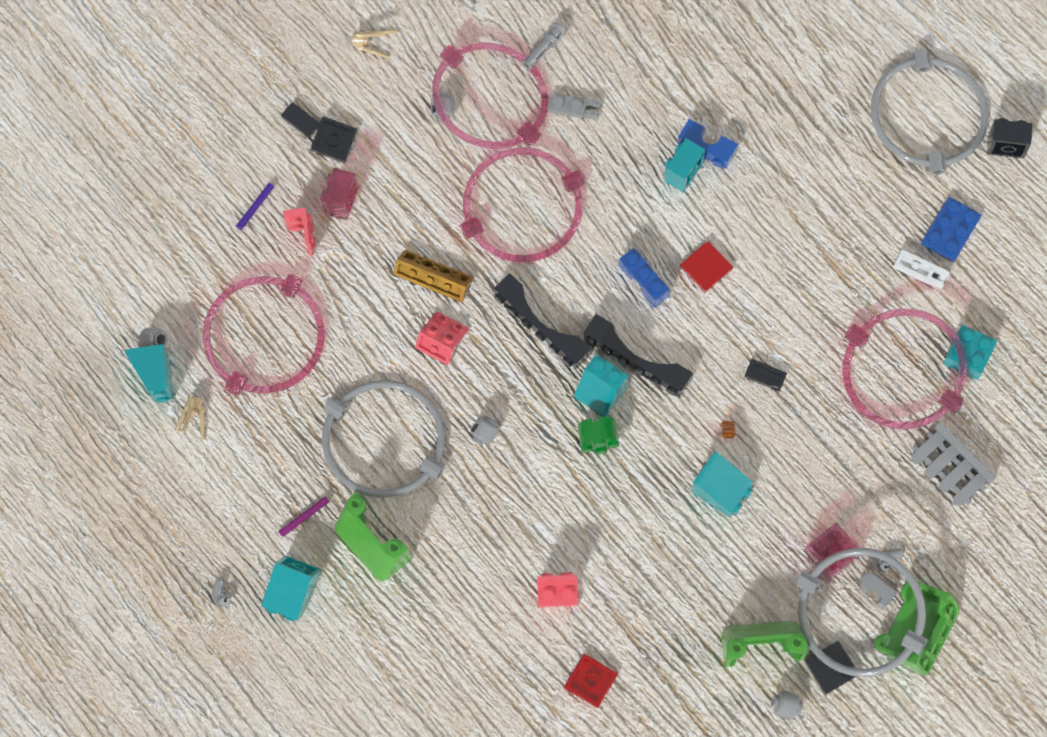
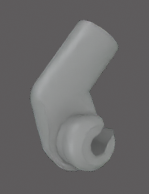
M900 548L885 552L896 559L902 558ZM881 559L878 560V568L881 571L886 572L890 569L889 563Z
M215 579L211 597L219 607L224 608L230 602L223 592L225 581Z

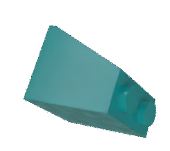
M164 345L125 349V354L153 400L158 403H166L174 399L170 355Z
M596 354L585 368L574 398L601 417H607L627 390L628 375Z
M715 451L694 480L691 492L730 518L733 513L737 515L743 506L740 504L744 498L748 499L753 492L751 488L753 482Z
M286 555L275 562L261 607L266 608V611L269 613L284 615V618L290 621L300 619L304 614L322 569Z

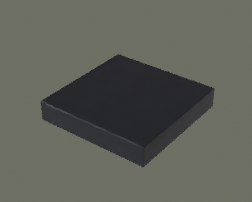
M322 116L310 151L345 164L357 128Z
M839 641L822 650L834 661L855 668ZM815 654L804 660V663L825 696L857 677L830 668Z

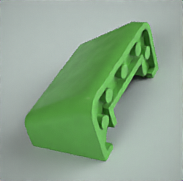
M356 491L346 501L336 521L335 531L378 580H388L412 559L409 549L399 539H390L384 545L365 525L364 512L367 510L366 504Z
M908 581L901 588L904 603L889 633L879 635L874 643V648L877 652L891 659H895L906 648L901 644L909 630L915 632L917 602ZM918 582L923 593L926 609L925 626L922 636L928 639L920 655L913 652L902 665L926 676L930 673L957 619L959 605L950 593Z
M794 621L729 626L721 634L724 668L734 667L736 659H740L745 655L746 646L781 643L782 652L791 654L794 661H804L808 654L806 638L800 626Z

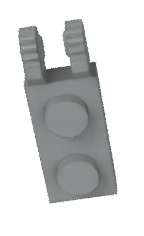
M551 93L547 112L582 119H598L599 113L586 110V107L599 109L601 108V103L594 100Z

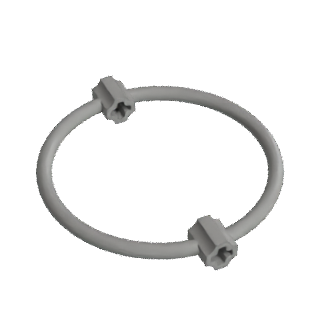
M920 49L914 51L913 59L905 60L893 66L878 81L871 99V117L879 138L891 152L912 164L929 167V174L940 175L947 171L946 166L965 159L980 145L987 131L988 106L980 86L970 74L949 61L932 58L930 51ZM932 65L951 70L970 85L980 105L981 123L975 139L964 151L950 158H945L944 153L933 152L928 154L927 159H922L904 152L889 139L879 119L878 102L885 84L899 71L915 66V71L925 73L932 69Z
M372 381L351 389L339 400L331 397L325 403L323 412L328 415L322 432L324 457L332 473L348 488L371 497H394L418 488L429 478L436 481L441 476L445 468L440 463L445 449L443 420L432 401L418 389L397 381ZM392 388L407 392L419 399L434 418L438 433L434 458L430 456L425 458L419 469L423 474L402 487L378 490L361 486L345 476L333 459L330 449V430L334 418L338 421L343 419L348 410V406L345 403L354 396L368 390Z
M850 548L828 556L811 573L804 570L799 576L796 586L802 588L798 604L800 628L811 651L830 668L851 676H876L898 667L913 652L920 655L925 648L928 639L922 636L926 619L923 593L910 570L893 556L876 549ZM851 556L875 557L894 566L909 582L917 602L918 615L915 632L909 630L901 644L906 648L892 661L874 668H852L834 661L818 647L808 628L806 618L807 598L809 593L815 595L822 582V579L818 578L819 574L832 563Z

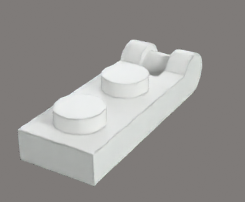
M903 249L893 267L931 285L939 291L943 289V283L950 275L947 270ZM933 273L938 275L937 279L932 277Z

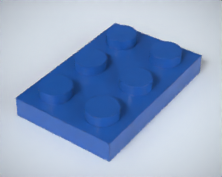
M948 197L922 240L921 245L954 263L982 214Z

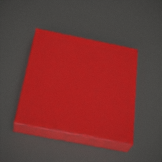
M709 241L705 242L680 264V268L705 293L733 270V266Z
M583 654L566 682L564 689L598 709L616 680L618 673L588 655Z

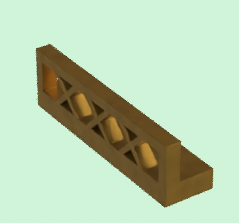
M404 250L397 258L393 272L395 276L459 302H463L465 299L467 288L474 278L408 250Z

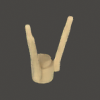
M397 30L354 31L352 45L357 46V50L366 51L388 59V55L367 48L365 45L369 44V37L397 33Z
M195 396L188 397L175 431L179 430L185 418L182 433L184 434L191 415H198L199 412L201 440H204L205 406L202 405L203 400Z

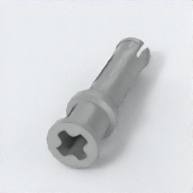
M553 23L549 32L542 35L540 43L522 61V65L526 69L531 70L549 48L555 47L560 37L566 35L564 27L559 23Z

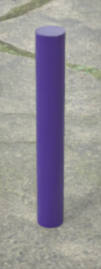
M271 183L266 185L235 227L238 230L242 231L273 190L274 186Z

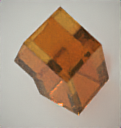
M722 421V438H735L734 421Z

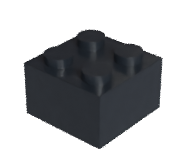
M1005 118L994 119L988 133L987 155L1024 159L1031 146L1033 123H1027L1024 120L1008 121Z

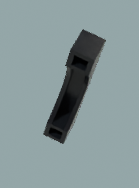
M510 273L494 287V298L500 304L504 303L514 317L518 316L522 320L521 323L527 329L531 328L541 342L545 341L555 355L559 354L563 358L562 361L568 367L572 366L576 370L592 354V348L579 336L557 332L539 321L527 304L523 285Z
M595 314L584 331L585 341L589 345H596L607 356L612 355L616 357L620 364L624 366L629 365L635 373L650 378V382L656 386H663L672 396L677 395L681 397L693 379V373L678 363L659 364L646 361L633 354L620 341L615 333L613 324Z

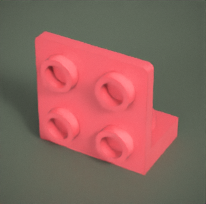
M306 208L283 210L288 230L298 232L304 229L305 243L309 255H313V249H316V242L313 236L314 224L311 214H307Z
M436 312L420 330L415 348L448 365L452 360L456 346L468 333L469 328L444 314Z
M563 572L559 576H553L552 573H542L541 576L537 577L539 608L578 606L577 575H573L572 572Z

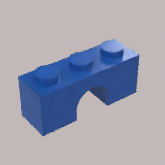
M688 119L678 136L677 144L683 143L687 138L705 149L704 159L711 161L716 167L727 169L737 152L738 144L724 136H721L715 144H707L702 140L705 127Z
M634 248L619 258V268L630 280L634 279L639 284L643 295L654 308L669 297L670 289Z

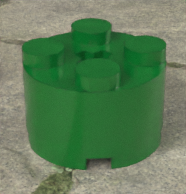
M598 417L599 421L593 422L592 418L578 424L582 453L595 451L596 454H605L607 449L620 446L614 418Z

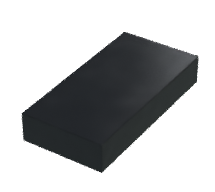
M294 102L281 114L282 119L308 139L317 131L320 122Z
M751 359L744 378L780 392L787 373Z

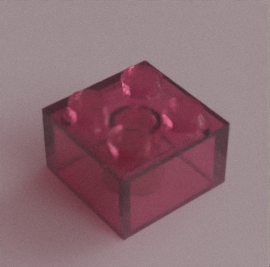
M333 168L332 173H329L327 176L326 184L328 185L326 190L322 191L320 200L326 215L347 221L359 188L356 175L349 171Z
M834 523L806 546L804 553L817 566L825 558L836 552L858 547L837 523ZM851 556L838 560L825 568L822 573L831 581L860 556Z

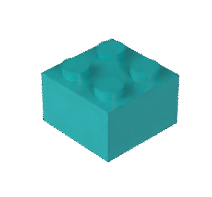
M687 138L683 143L680 142L674 151L676 154L673 158L669 157L664 166L666 167L664 171L665 182L683 193L703 165L705 155L704 148Z
M961 325L943 364L979 380L997 340L965 325Z

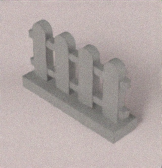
M939 422L934 427L936 433L932 434L930 432L927 435L929 439L920 448L915 446L912 449L914 453L911 460L914 464H920L924 461L928 465L925 470V475L928 478H934L938 475L942 479L939 484V489L942 492H948L952 489L956 493L953 497L954 505L962 506L964 503L969 505L972 502L970 498L979 489L983 492L986 489L984 484L987 483L990 486L996 477ZM944 441L949 445L948 448L942 444ZM936 448H939L943 453L932 462L928 456ZM958 455L963 459L962 462L956 458ZM952 461L957 467L946 476L942 470ZM971 469L977 473L976 476L970 472ZM966 475L971 481L960 490L956 484Z

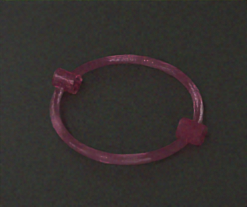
M473 43L458 49L448 45L440 53L443 61L437 68L432 83L433 103L444 125L460 139L482 148H509L524 141L529 146L536 143L542 135L538 129L545 120L548 108L547 87L536 66L534 65L529 70L537 81L541 94L540 112L534 124L526 122L517 131L519 136L510 140H481L460 130L445 113L439 94L440 81L448 65L455 69L464 60L463 54L476 50L499 51L516 58L521 63L526 57L510 47L497 43Z
M517 147L497 152L484 160L474 170L466 184L463 195L465 222L460 224L462 232L466 239L473 237L486 251L507 261L534 262L547 258L561 250L570 241L579 226L582 216V194L580 187L585 185L583 176L579 170L571 172L557 157L539 149ZM513 155H532L554 164L565 175L561 177L565 190L568 193L573 191L575 198L574 217L570 228L563 238L547 250L530 255L510 254L495 248L480 235V233L484 232V229L478 217L472 218L471 193L478 177L494 162Z
M288 274L286 279L271 276L244 279L224 290L211 305L203 326V346L209 363L215 372L227 382L224 388L230 393L239 396L242 390L264 394L279 392L299 383L317 364L324 346V322L314 300L306 291L300 288L303 281L297 276ZM255 284L281 286L279 291L289 298L294 299L296 294L299 295L311 309L317 325L316 347L308 364L293 378L275 385L247 384L248 378L239 372L233 371L229 375L218 363L211 346V325L220 305L236 291Z
M902 308L883 312L865 322L861 327L853 324L848 329L845 338L850 342L843 358V382L851 402L865 417L888 428L913 429L936 421L949 410L954 414L960 410L965 401L960 397V394L963 390L967 374L966 355L957 334L942 319L922 310ZM899 316L919 317L937 325L951 339L959 361V375L954 391L947 389L939 400V403L943 406L927 417L906 422L888 420L871 412L857 397L850 378V362L856 346L861 349L868 342L870 334L867 331L881 321Z

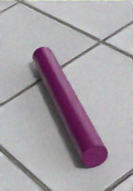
M324 496L278 531L282 537L287 535L327 505L329 500Z

